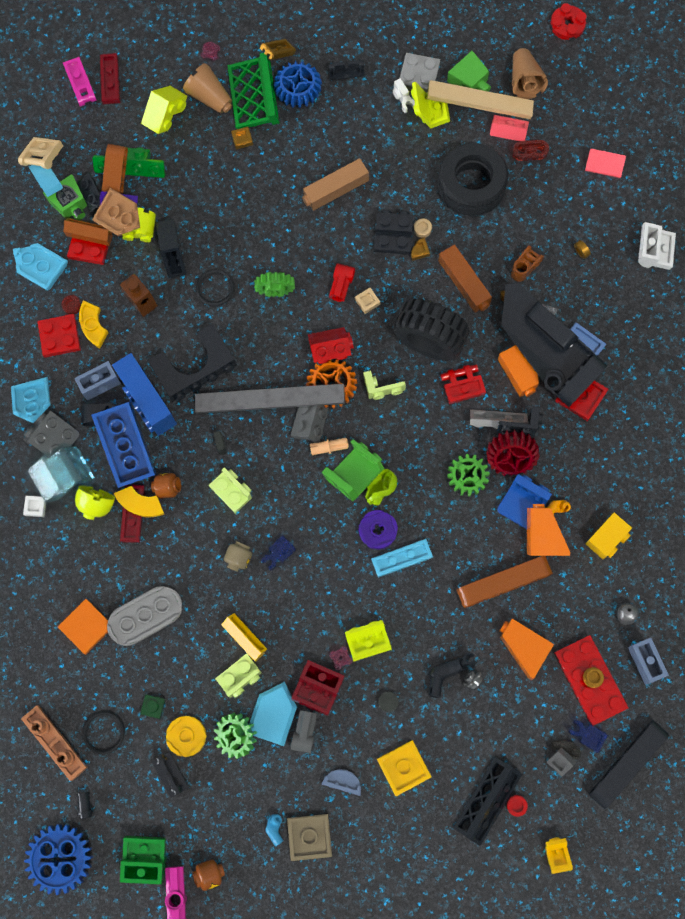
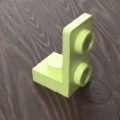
M371 371L363 372L369 399H382L384 395L388 394L399 395L406 389L405 381L376 388L378 387L376 376L372 377Z

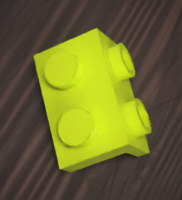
M383 620L373 621L368 625L354 627L345 632L353 661L392 650Z

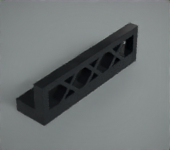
M495 757L453 829L481 846L523 774ZM498 765L503 766L502 773L495 776V770ZM492 783L490 793L485 794L484 789L486 785ZM481 801L480 810L474 812V805ZM470 819L471 825L467 832H465L461 827L466 820Z

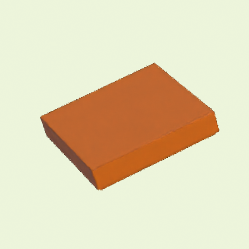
M85 599L58 628L86 655L108 633V619L88 599Z

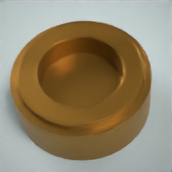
M582 240L574 244V248L581 258L586 259L591 255L588 246Z

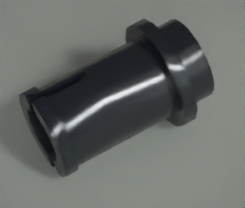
M90 792L76 794L79 808L77 816L79 815L80 819L91 818L92 813H94L91 810Z

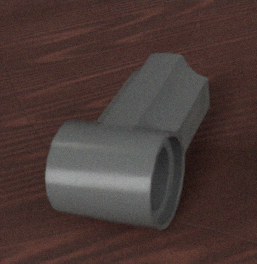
M300 710L296 732H294L291 750L311 754L314 741L313 732L317 718L316 713Z

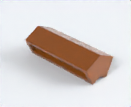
M71 218L64 220L63 232L66 236L110 246L113 237L112 232L103 226Z

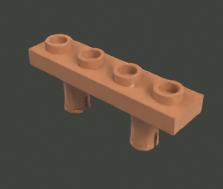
M35 706L21 718L70 781H73L88 768L40 706Z

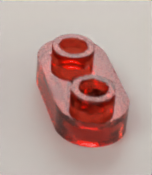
M544 140L519 141L514 145L512 154L519 161L541 160L548 155L549 145Z

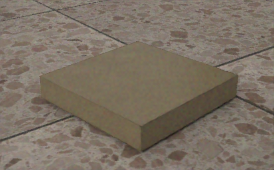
M328 814L287 818L291 861L332 857Z

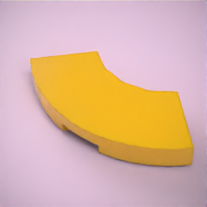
M83 300L79 311L81 329L93 345L101 348L108 335V331L99 322L101 309Z
M132 486L114 493L118 502L133 514L141 517L164 515L157 496H141Z

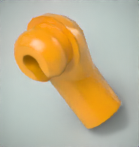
M554 500L550 502L547 508H551L554 515V513L568 512L571 509V505L566 500Z

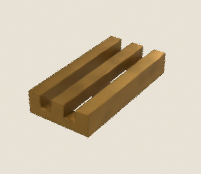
M286 39L262 43L260 46L262 51L265 50V55H270V60L292 56L296 52V49Z

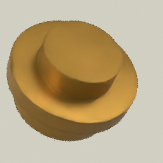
M591 667L584 672L583 681L588 687L597 688L602 685L604 675L598 668Z

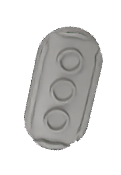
M159 586L149 590L111 613L107 624L109 636L117 644L123 646L137 644L174 623L179 618L182 612L181 598L175 590L169 587Z

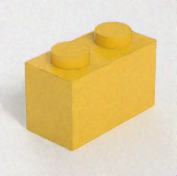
M614 512L586 542V545L602 559L607 556L611 558L618 550L616 548L618 543H624L631 536L628 532L632 527Z

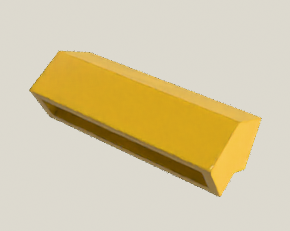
M235 613L228 616L221 624L255 662L265 654L264 652L267 648Z

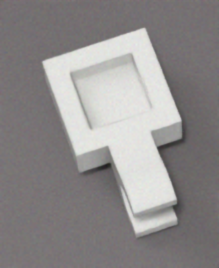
M400 78L394 81L393 94L397 100L401 101L403 112L407 113L408 108L406 105H411L413 108L415 101L409 96V91Z

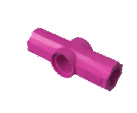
M184 866L166 867L165 904L167 907V919H186L187 896L185 894ZM173 894H177L181 898L180 905L172 903L171 897Z

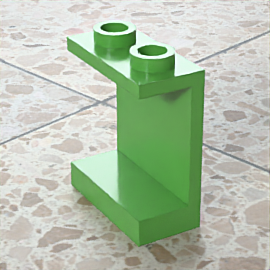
M355 440L351 441L354 450L334 471H331L328 467L322 471L325 479L352 502L384 470L381 457L376 453L371 454L365 444L362 442L358 444Z

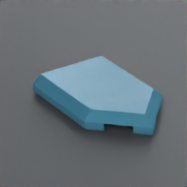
M38 243L32 244L29 247L13 249L17 273L47 291L52 288L68 264L66 259Z
M48 377L11 386L13 414L34 423L51 405Z
M285 682L259 694L249 723L254 724L251 728L252 731H257V734L253 736L281 746L285 745L297 709L295 702L291 700L292 696Z

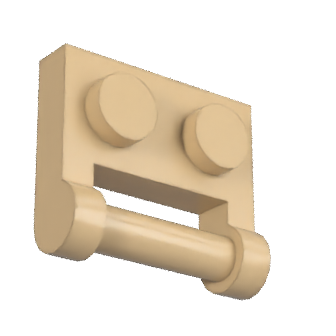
M33 137L19 156L18 162L23 166L35 165L41 166L44 169H50L53 159L58 155L63 144L60 140ZM31 156H39V157H43V158H42V159L31 158Z

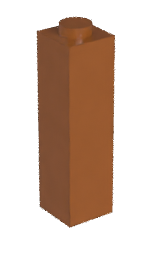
M454 244L439 253L438 262L475 313L479 310H486L490 306L492 296Z

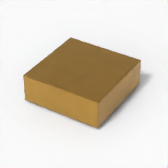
M249 127L231 131L236 149L253 145Z

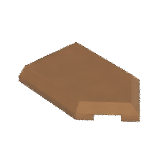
M110 188L92 220L117 236L140 228L137 203Z

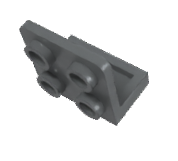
M45 410L36 420L33 427L30 426L25 431V438L23 440L53 461L59 462L78 438L79 432L52 411Z

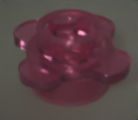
M213 42L205 43L201 57L216 60L220 46Z
M344 646L340 650L331 651L329 655L334 661V668L340 670L344 665L352 664V658L349 657L348 649Z

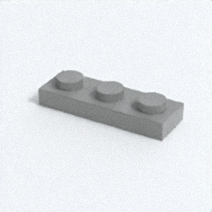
M470 409V425L475 427L486 426L497 429L499 421L528 424V415L525 413Z

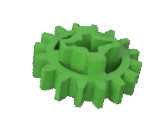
M267 272L265 275L261 274L260 277H256L254 287L255 291L259 292L260 295L282 297L284 294L288 295V292H293L295 280L290 274Z
M466 454L465 459L458 456V462L452 461L454 467L449 466L448 471L451 473L447 475V478L452 479L449 485H455L454 492L459 489L461 490L460 495L467 492L468 497H470L473 491L478 495V489H485L483 484H488L489 481L485 477H488L490 472H485L488 466H482L483 459L477 461L476 455L473 458H469V454ZM478 470H480L481 480L477 476ZM456 471L460 475L458 481L456 479ZM473 471L471 477L469 476L468 478L464 479L465 474H469Z
M232 713L222 717V720L216 723L219 728L214 729V732L218 734L214 740L219 741L216 747L223 748L222 754L228 752V758L235 756L238 759L248 755L249 751L254 749L252 744L257 742L253 738L257 731H252L251 729L254 724H248V717L242 719L241 713L237 715Z

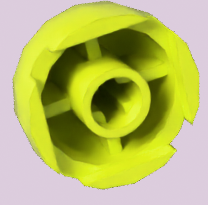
M81 485L78 487L75 495V505L80 512L84 513L83 517L94 520L95 517H103L110 512L115 497L104 490L99 489V491H96L91 486Z

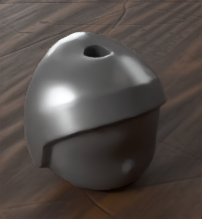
M631 603L622 604L617 611L618 620L623 625L634 623L639 615L638 608Z

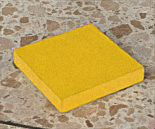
M413 740L377 759L395 796L431 778Z

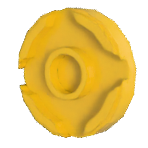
M190 716L178 717L171 722L166 732V742L169 749L176 755L183 757L193 756L200 752L205 745L207 737L202 722Z

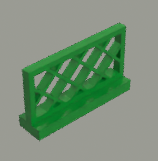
M260 53L259 58L227 65L236 129L270 122L273 125L280 124L271 61L268 55ZM259 64V68L255 73L249 70L252 65ZM241 69L243 71L236 77L233 75V70ZM246 73L252 76L248 83L242 80ZM256 79L261 81L257 89L251 86ZM239 83L245 86L240 93L235 90ZM248 89L254 91L250 99L244 96ZM258 94L263 96L260 104L254 102ZM241 98L247 101L243 108L237 105ZM251 104L257 107L252 114L246 111ZM260 110L266 113V117L258 119L256 115ZM243 114L249 116L246 122L240 123V118Z

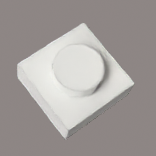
M26 496L23 515L44 517L47 498Z

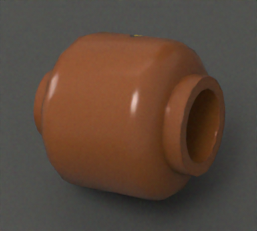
M174 473L157 474L151 483L152 492H155L158 498L176 497L178 492L181 491V480Z
M214 859L197 864L195 871L192 872L196 887H200L203 891L220 886L222 883L221 877L225 876L222 864H217Z

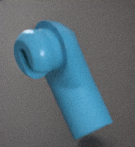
M273 814L268 818L265 829L275 847L284 841L278 832L282 822V818L278 814Z

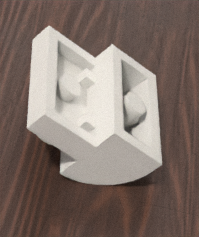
M645 222L641 228L639 264L646 268L655 266L670 270L673 267L676 233L662 230V226Z

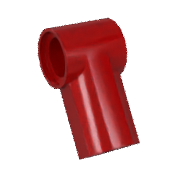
M336 264L329 298L337 302H345L349 285L354 278L355 267Z

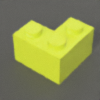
M172 86L151 91L141 124L158 134L168 131L172 125L173 115L184 111L187 95Z

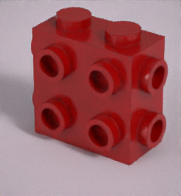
M344 327L308 334L314 363L323 364L335 358L337 360L346 359L347 356L351 355V349L354 348L350 332L346 333Z

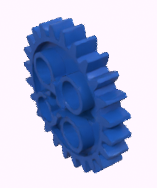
M58 824L56 829L53 826H48V832L42 829L40 830L41 836H34L36 843L30 842L28 844L32 850L25 851L30 856L29 859L24 860L25 863H30V866L25 871L32 872L28 879L35 878L33 886L41 884L40 891L48 888L47 893L51 894L55 889L56 895H59L63 889L64 893H68L69 886L73 890L76 889V882L79 884L84 882L81 876L86 877L89 875L85 868L92 867L91 864L87 863V860L93 858V856L87 855V852L92 850V847H85L89 840L82 841L81 838L84 833L76 835L77 828L69 831V825H65L63 830L61 824ZM67 842L73 845V851L70 854L65 851ZM47 843L52 846V853L50 855L44 849ZM57 856L60 858L75 856L77 858L74 861L41 862V858H54ZM66 864H70L73 867L71 875L65 872ZM46 865L52 868L51 876H47L44 872Z

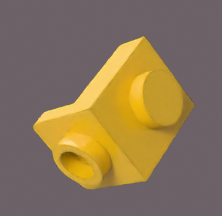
M556 837L546 842L545 851L552 874L571 871L573 866L567 849L566 838Z

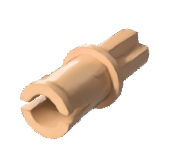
M347 438L330 441L327 439L324 442L310 443L312 456L328 452L331 454L333 451L348 449L349 444Z

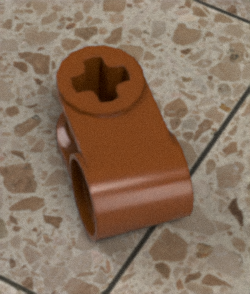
M529 245L515 261L511 277L517 282L524 281L539 266L544 256L537 254ZM517 269H522L524 272H519Z

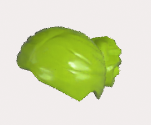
M384 469L369 484L365 498L370 505H380L384 496L391 495L397 487L396 475L391 470Z

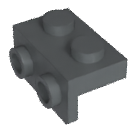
M324 405L298 407L291 437L295 439H308L314 443L320 442L328 408H325Z

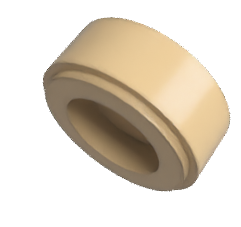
M418 219L414 223L413 230L415 235L420 238L428 237L432 231L431 222L427 219Z

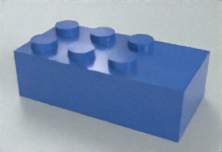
M132 353L112 364L125 385L122 389L151 433L155 431L157 436L177 425L172 414Z
M130 401L91 415L118 488L156 474Z

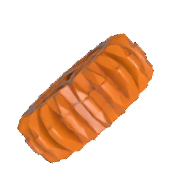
M330 359L328 363H323L321 366L316 363L315 369H310L311 375L307 376V380L310 382L306 383V386H316L318 379L324 385H329V381H335V384H342L339 381L342 374L347 380L345 402L348 403V397H354L352 391L357 390L355 386L357 379L354 378L356 376L355 372H351L352 367H346L345 361L339 364V360L336 359L334 363ZM334 371L332 374H325V372Z

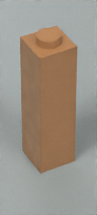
M359 158L303 188L304 196L302 199L305 205L310 206L314 211L368 182L369 172Z

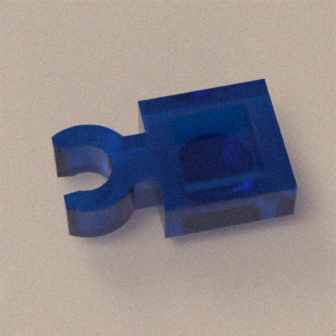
M282 535L269 548L272 554L264 556L261 562L264 564L267 560H271L272 565L269 566L271 571L276 567L278 560L284 563L296 551V548Z
M574 720L573 723L579 726V730L574 732L570 729L568 732L573 736H581L582 738L579 743L599 753L608 735L590 724L586 729L581 721Z

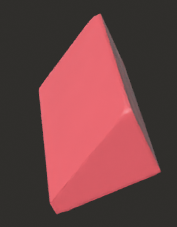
M494 115L490 135L524 142L529 122Z
M590 149L585 171L621 178L626 156Z

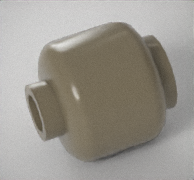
M237 541L235 544H230L224 556V561L228 563L227 568L237 572L239 568L246 569L252 557V552L249 550L250 547Z

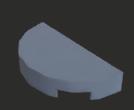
M337 769L331 771L322 782V785L361 796L360 782L348 770Z

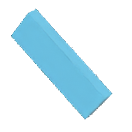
M29 166V169L47 197L63 188L51 168L44 169L41 166Z
M424 539L371 558L379 578L433 558L427 540Z

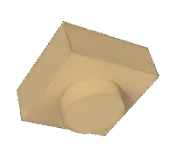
M371 288L355 296V301L364 314L380 305L379 299Z

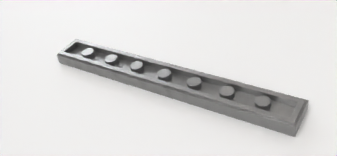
M344 384L195 394V412L197 414L345 404Z

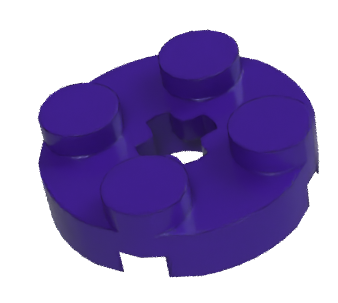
M374 510L367 513L361 520L359 536L368 548L376 550L385 549L396 539L398 527L396 520L390 514L381 510ZM376 525L384 529L380 535L373 533Z

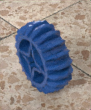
M296 60L293 65L288 62V67L282 65V71L278 70L277 76L274 79V89L281 102L284 101L286 106L291 103L292 108L295 105L301 108L302 104L308 106V102L313 103L314 98H318L322 85L320 74L316 72L315 67L311 68L310 63L305 65L303 61L301 64H298Z

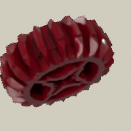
M515 430L513 433L508 431L505 434L499 433L498 437H493V440L488 444L486 450L487 461L491 469H495L496 473L501 472L503 476L509 474L510 477L513 474H526L527 470H532L533 466L537 465L539 446L535 439L531 438L530 434L525 435L523 431L517 433Z

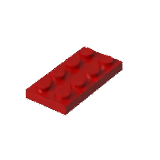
M590 635L554 652L591 726L628 709L620 690ZM595 667L602 671L604 681L601 686L590 688L584 683L583 674L588 668Z

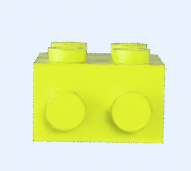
M413 82L411 95L415 101L413 109L416 116H419L422 122L426 123L430 128L450 122L448 104L427 99V93L417 82Z

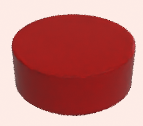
M514 795L507 800L506 807L511 815L520 817L526 813L528 804L522 796Z

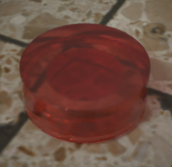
M69 295L63 299L62 308L67 314H77L80 311L81 302L76 296Z

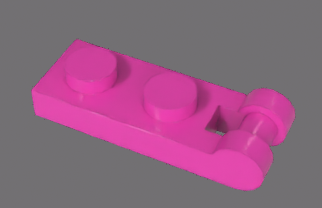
M80 57L63 62L80 107L89 101H97ZM86 91L88 92L87 95H84V96L81 95V93H83V92H86Z

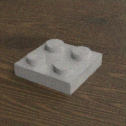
M406 53L400 79L407 89H413L412 83L417 82L427 93L429 81H436L440 59Z

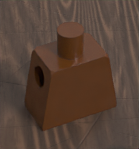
M132 274L120 284L123 294L143 317L158 307L150 291L135 274ZM142 300H147L146 303L141 304Z

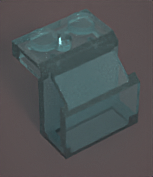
M77 447L59 449L50 458L43 456L27 470L45 502L58 501L76 484L91 482L94 479L90 467L86 464Z

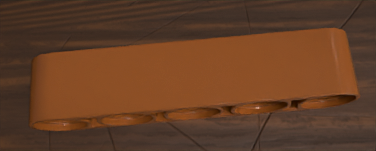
M541 556L462 586L456 591L463 608H467L552 575L553 572L546 556Z

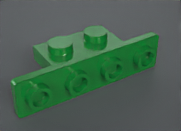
M128 148L125 175L164 178V161L150 159L149 149ZM94 155L92 158L94 172L104 173L105 156Z

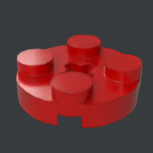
M568 3L563 4L552 14L550 24L553 33L558 38L569 40V38L573 37L578 38L584 32L586 26V13ZM565 20H570L573 24L569 23L566 25Z

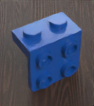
M518 474L497 511L527 530V508H533V504L546 505L552 494L549 493V489L545 486H537L532 483V479L528 476Z

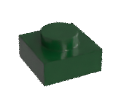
M145 694L140 714L161 719L166 699Z

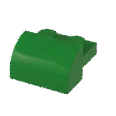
M125 836L123 838L120 882L162 884L167 856H165L166 838Z

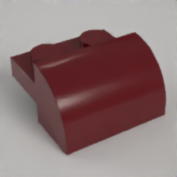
M307 660L291 700L328 716L345 676Z

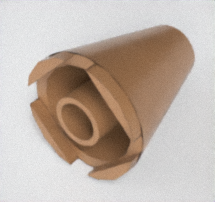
M521 48L513 54L512 91L518 98L532 99L537 97L536 94L540 91L541 93L545 91L548 86V79L531 52L526 48Z
M204 63L196 69L197 73L194 76L190 75L183 86V91L220 114L223 112L227 113L232 107V99L210 66Z

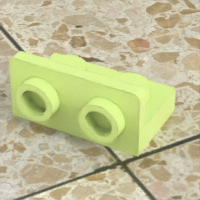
M223 468L222 473L209 484V487L236 514L252 499L251 489L244 482L240 484L236 480L238 476L231 469L227 471Z
M246 653L215 679L229 698L232 696L237 698L245 691L243 688L247 684L253 685L260 679L259 675L262 672Z

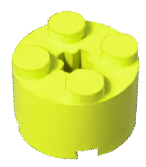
M137 207L140 228L123 234L122 239L133 241L134 238H140L142 242H151L154 234L156 214L150 210L149 214L145 213L143 208Z

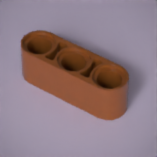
M114 144L107 145L102 182L103 192H108L112 188L118 193L123 194L128 155L127 147Z

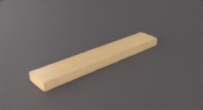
M432 80L428 84L427 99L526 119H531L533 115V100Z

